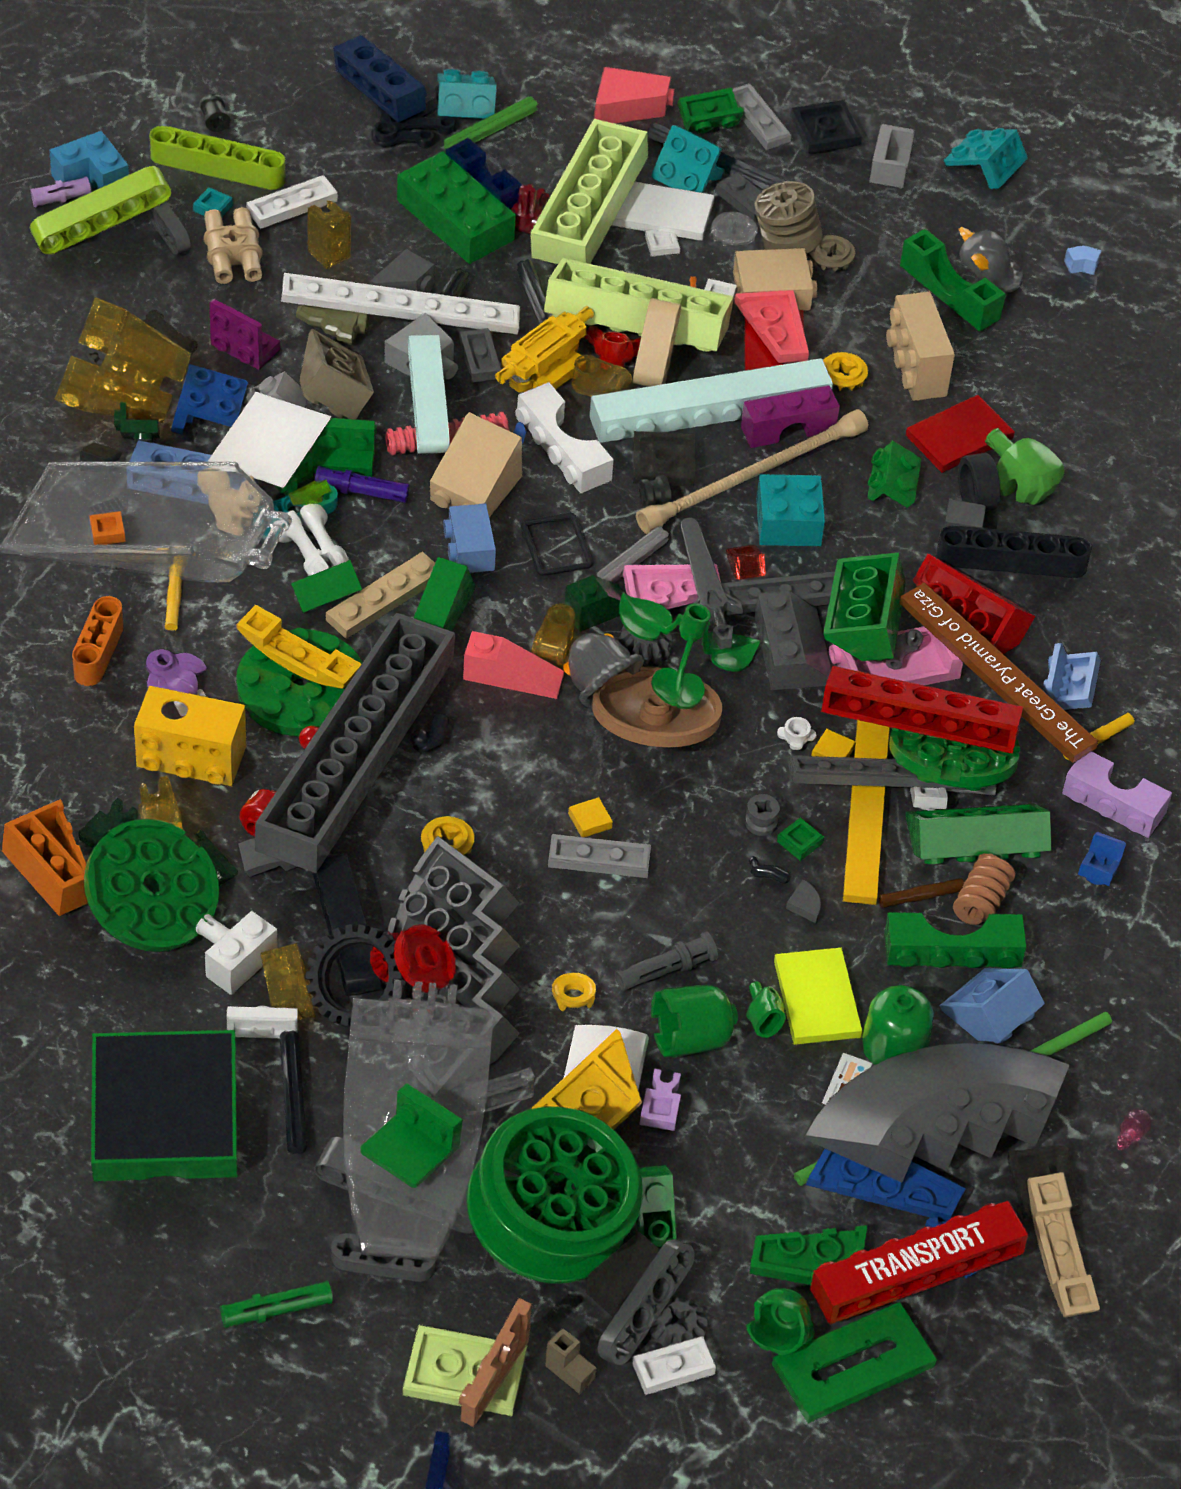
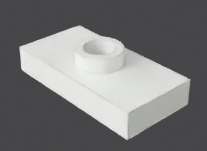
M227 1006V1030H235V1037L280 1038V1034L283 1031L289 1032L294 1030L298 1032L297 1008H270L268 1006Z

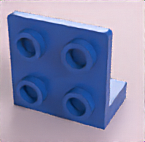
M189 364L171 431L183 434L185 423L192 424L194 416L232 427L239 417L248 382Z

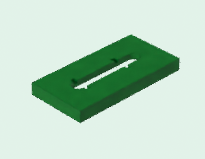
M898 1302L813 1339L809 1343L803 1344L791 1354L774 1356L772 1366L807 1423H810L935 1367L937 1359L902 1304ZM886 1340H891L896 1344L894 1349L880 1354L879 1357L871 1358L828 1377L825 1381H816L811 1376L812 1373Z

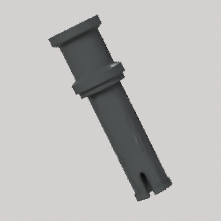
M705 931L697 939L686 943L681 941L675 943L670 951L621 970H616L615 978L619 988L622 991H626L631 987L680 969L687 972L692 969L693 965L708 959L713 962L718 959V950L710 933Z

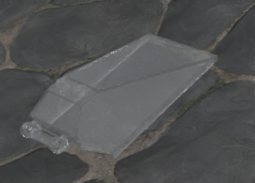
M49 462L2 542L0 550L2 554L162 577L176 576L183 580L197 582L229 583L243 574L247 565H254L259 569L269 568L273 560L272 553L283 532L289 529L292 518L285 512L274 510L273 499L239 467L237 462ZM121 511L126 542L94 545L89 515ZM271 527L261 549H256L266 528Z

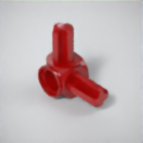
M589 326L584 336L594 346L595 353L599 356L598 364L605 369L621 370L625 367V363L630 362L632 357L638 355L641 338L630 340L625 334L619 332L604 333L596 326Z

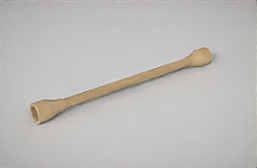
M859 409L847 413L836 424L830 426L828 430L795 444L788 449L782 450L676 501L667 502L663 505H650L637 511V523L640 529L648 534L656 527H662L669 518L676 516L677 512L679 513L690 506L709 499L722 491L741 484L754 476L762 474L832 440H838L843 437H855L868 430L867 418Z

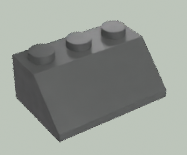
M790 591L758 593L755 622L771 690L825 686L831 671V665L817 609Z

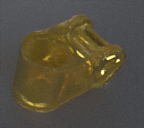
M581 355L574 362L571 385L575 392L591 397L623 391L624 388L630 385L632 376L622 366L613 365L592 355Z
M554 604L547 610L540 630L535 635L531 649L532 654L556 661L559 666L564 665L569 646L574 637L575 612L569 605Z

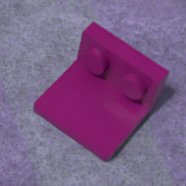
M216 299L209 303L211 345L218 350L224 351L258 370L280 350V340L262 332L260 322Z

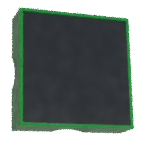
M235 1030L92 1033L91 1167L93 1181L146 1180L160 1176H175L185 1179L237 1177Z

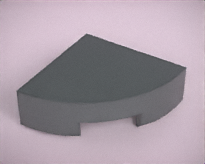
M802 879L788 900L786 909L816 923L821 907L820 897L816 889Z

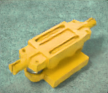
M586 306L577 314L563 312L556 318L550 316L511 345V351L501 359V367L503 369L495 373L496 380L504 384L509 379L510 387L517 392H526L548 382L555 390L586 367V358L577 353L579 340L586 335V325L584 323L594 316L592 309Z

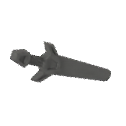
M685 518L681 521V529L698 596L694 603L701 604L710 611L714 625L712 638L719 648H731L733 627L726 624L723 613L729 610L742 614L741 603L723 591L698 522L693 518Z

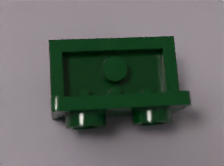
M120 402V409H114V427L116 431H120L123 438H134L135 443L138 440L153 443V438H160L158 420H129L127 402Z

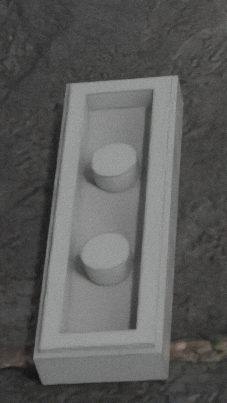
M750 83L733 89L738 107H743L745 111L741 118L766 150L791 142V133Z
M552 834L548 867L648 878L651 845Z

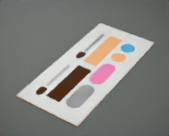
M843 1053L822 1104L826 1105L831 1097L845 1084L870 1068L872 1063Z

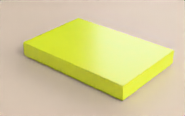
M842 948L775 954V968L794 1045L861 1038L862 1028Z

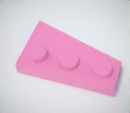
M714 564V567H715V569H716L717 575H718V577H719V572H718L717 564ZM624 565L623 577L626 593L629 596L656 602L667 610L694 603L698 599L690 565Z

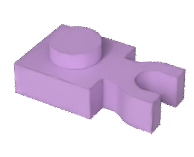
M654 1069L653 1089L646 1088L640 1125L675 1130L681 1094H676L675 1092L679 1087L680 1073L674 1072L673 1080L665 1083L660 1080L661 1070Z

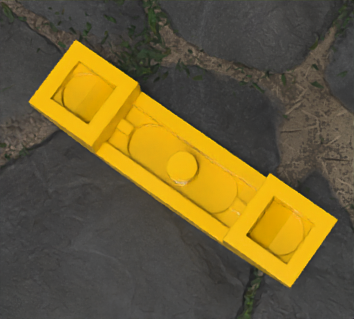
M256 604L237 623L239 632L258 650L287 670L312 682L334 688H344L362 665L360 662L336 649L331 654H328L283 629L281 618Z

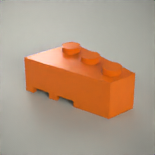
M61 799L5 823L2 852L58 916L88 903L84 889L86 862L80 846L76 845L74 840L73 828L71 823L67 822Z

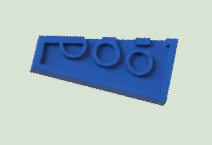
M824 1149L806 1185L914 1214L930 1218L937 1217L941 1221L951 1219L966 1189L914 1162H911L901 1183L828 1149Z

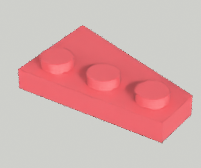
M793 290L735 294V304L778 363L808 361L809 350Z

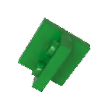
M330 418L312 447L313 474H316L318 466L341 471L349 469L353 473L372 477L377 433L375 421Z

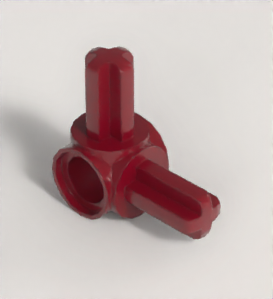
M532 184L520 187L519 202L511 210L516 214V231L531 235L530 232L549 200V194L545 192V189L539 188L536 190Z

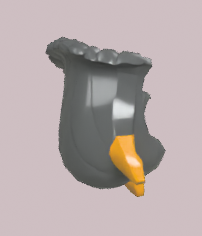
M964 227L959 228L964 241L959 253L960 260L977 275L979 281L986 277L1004 293H1011L1020 288L1023 281V272H1020V267L1015 262H1011L1007 244L996 232L985 230L974 233Z
M586 633L572 643L569 651V661L563 665V670L567 675L571 676L574 685L582 691L579 695L580 702L585 707H591L594 692L623 670L632 675L640 672L644 659L639 654L630 655L628 650L619 641L615 640L611 634Z

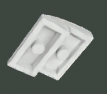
M575 1025L564 1077L611 1033L618 1029L624 1041L637 1088H639L649 1038L645 1033L625 1028L602 1025Z

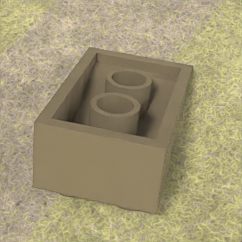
M311 329L308 334L300 375L303 396L314 404L318 405L320 402L326 405L339 418L343 419L346 416L349 419L355 420L374 393L363 357L318 331Z

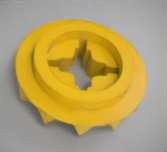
M838 352L828 355L823 360L833 386H838L839 390L847 387L852 391L855 386H862L864 380L867 379L868 368L866 363L854 354ZM839 367L844 373H849L848 376H844L842 372H839Z
M451 816L439 817L427 823L422 830L421 842L424 853L436 837L439 836L442 839V835L448 840L453 839L452 847L461 854L471 853L474 844V832L465 821Z

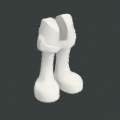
M319 504L303 506L299 516L294 510L287 512L278 519L272 529V533L277 541L287 543L293 540L304 556V569L309 576L349 560L345 550L341 546L334 545L324 527L328 519L327 512ZM305 530L313 533L321 550L315 548Z

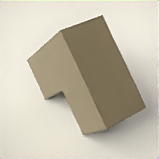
M562 1328L547 1343L545 1366L581 1394L595 1380L596 1367L579 1354L580 1341Z

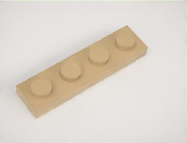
M419 553L326 612V621L346 639L425 590L435 562L425 553Z

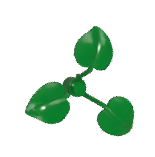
M623 593L619 604L620 618L624 627L632 635L643 640L653 641L659 637L660 632L668 635L679 626L681 637L687 641L679 670L661 668L654 673L651 681L656 695L671 706H677L680 709H691L698 705L703 698L705 688L702 679L695 674L684 673L693 642L703 637L702 646L704 654L711 655V661L717 667L732 672L746 669L760 645V640L732 634L731 648L720 649L712 638L713 632L708 633L711 613L701 604L693 603L688 605L684 615L678 614L676 620L672 623L670 612L662 605L650 600L635 598L626 593Z

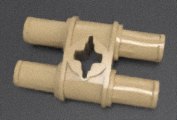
M244 207L236 209L234 211L235 225L223 226L219 210L212 209L207 211L204 215L206 232L203 238L208 248L207 259L213 265L216 281L220 284L231 282L233 278L231 265L243 264L247 281L255 282L260 280L262 277L260 259L263 252L258 243V229L252 224L250 210Z

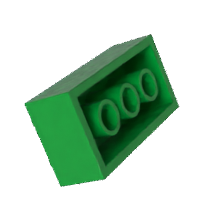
M443 151L397 174V201L468 264L514 241L516 214Z

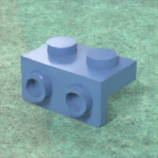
M1062 643L1055 644L1053 656H1050L1048 660L1049 675L1048 679L1044 680L1043 688L1044 692L1064 710L1092 707L1101 662L1098 652L1067 655Z

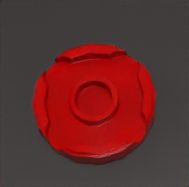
M419 924L411 926L398 935L394 944L395 962L405 981L416 990L425 993L437 992L447 986L449 981L453 979L456 972V959L448 941L443 942L438 936L441 934L433 927Z

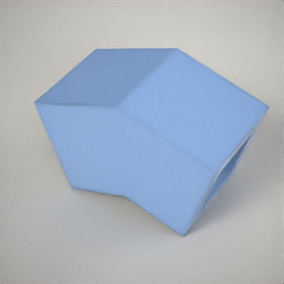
M1084 245L1067 248L1065 263L1070 273L1085 272L1094 275L1099 263L1101 250Z

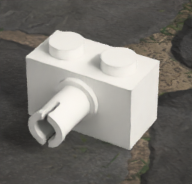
M253 911L249 912L232 929L222 925L210 914L205 915L204 919L201 918L196 926V932L214 944L205 952L206 977L230 995L236 992L278 953L277 928Z

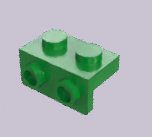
M732 87L681 97L677 102L685 130L689 132L696 131L697 134L706 133L712 128L720 126L723 128L734 127L740 122L745 113L743 107H738Z
M891 441L883 449L879 448L871 460L873 467L868 480L869 490L867 498L874 501L881 494H885L908 508L915 502L922 458L895 441Z

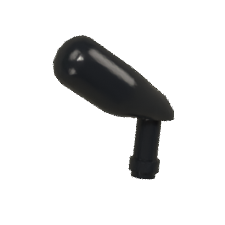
M755 856L749 859L752 865L750 872L754 877L771 878L782 884L789 882L791 875L788 871L774 865H758V860Z

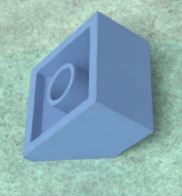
M984 968L939 1006L947 1016L976 1040L1001 1043L1012 1036V1031L1020 1024L1033 1019L1035 1012L1045 1003L1028 969Z

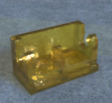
M327 201V208L331 210L329 213L321 211V208L316 205L308 207V251L326 269L351 258V214L348 211L344 212L332 201Z
M159 777L157 784L159 790L154 794H149L146 783H142L139 789L141 804H138L141 819L164 821L183 829L182 817L169 777Z
M294 943L261 952L271 1008H297L298 1020L309 1017V1019L316 1017L313 1003L310 1000L312 996L308 993L306 987L309 985V982L306 979L305 963L298 944Z

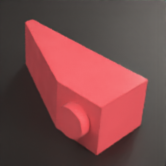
M472 631L464 654L463 680L557 699L564 678V671L503 637Z

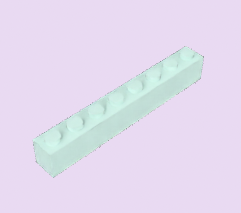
M821 358L591 396L590 420L599 443L740 420L742 419L744 401L828 385L832 390L833 383Z

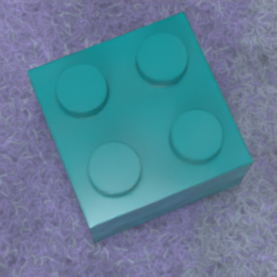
M759 474L756 497L759 545L821 546L825 524L821 475Z

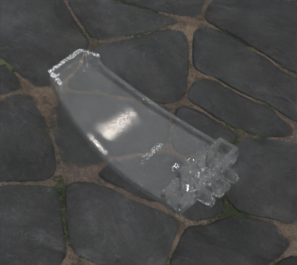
M394 980L392 999L389 998L388 1001L353 998L345 1078L343 1122L344 1160L348 1197L362 1255L436 1261L461 1210L478 1153L486 1106L494 1010L459 1007V1004H456L457 985L450 984L447 1000L449 1003L435 1002L438 991L436 983H429L428 1002L421 1001L422 982L415 981L412 997L414 1000L400 999L403 989L401 980ZM406 1083L463 1119L460 1148L417 1188L410 1187L360 1153L361 1145L396 1115L397 1091Z

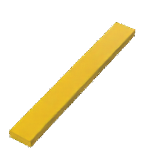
M857 720L854 758L887 759L889 727ZM852 785L843 902L876 905L885 786Z

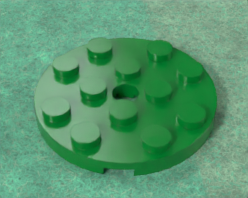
M303 628L287 630L328 654H331L336 649L362 664V660L355 650L335 635ZM254 645L241 659L236 675L238 699L240 704L245 705V708L250 713V718L268 730L289 736H299L300 732L307 726L320 727L347 685L344 688H334L307 680L309 682L305 685H297L294 681L303 677L282 667Z
M892 728L889 740L890 751L896 762L917 775L918 780L926 783L935 782L947 786L962 787L971 791H978L982 787L1005 782L1015 773L1019 763L1020 744L1018 740H1016L1013 754Z
M133 820L110 830L92 850L84 873L85 895L97 921L110 935L120 942L144 951L162 952L174 950L188 944L199 935L196 932V926L201 918L204 919V916L207 914L214 916L219 899V882L215 867L206 850L202 846L199 848L190 838L184 835L186 831L159 820ZM144 879H154L159 884V892L153 894V892L149 891L143 885Z

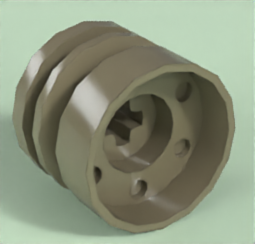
M794 181L781 182L764 189L757 196L754 204L765 250L805 248L807 254L820 244L823 237L814 192L808 185Z

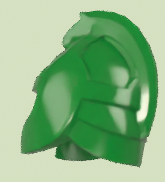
M782 1288L773 1289L762 1295L754 1303L755 1320L747 1323L746 1327L751 1339L761 1349L771 1350L779 1355H786L795 1352L803 1344H807L813 1339L815 1328L811 1320L810 1308L804 1297L796 1291Z

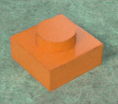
M121 511L89 515L94 546L97 544L108 545L126 542Z

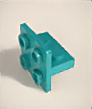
M673 125L651 177L671 188L704 193L709 180H720L723 175L724 169L716 166L722 149L677 125Z

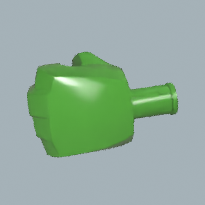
M999 428L992 430L988 434L985 443L1001 457L996 467L1000 480V494L1005 497L1012 494L1018 484L1016 501L1034 505L1042 502L1055 491L1064 476V466L1061 460L1048 447L1031 438H1024L1013 443Z

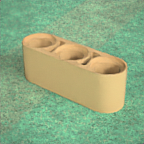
M654 298L650 299L634 369L633 383L648 387L665 384L681 313L680 304Z

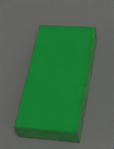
M351 560L291 583L302 613L362 590Z

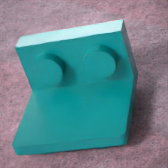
M997 128L992 131L976 129L969 132L966 138L951 150V153L944 159V163L946 166L981 165L989 188L999 189L1028 157L1017 129L1004 130V128Z

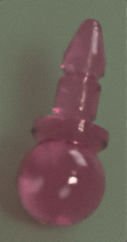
M1132 1109L1126 1113L1120 1125L1121 1134L1117 1139L1118 1150L1128 1148L1132 1142L1139 1141L1150 1130L1151 1118L1146 1111Z

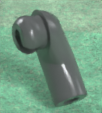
M912 629L909 632L897 635L894 658L887 659L886 665L895 670L901 668L903 657L917 650L920 644H922V633Z

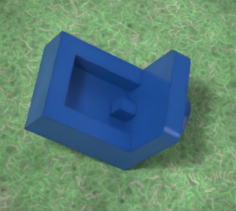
M1096 832L1089 851L1081 863L1078 875L1085 877L1090 883L1109 886L1118 871L1126 843Z

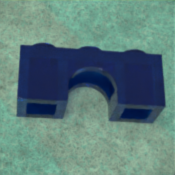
M466 138L446 149V154L510 210L519 202V189L523 184L505 169L491 175L486 164V152L471 139Z

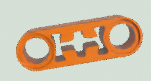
M104 596L94 602L72 652L74 678L81 685L92 686L102 680L123 632L122 603L115 597Z

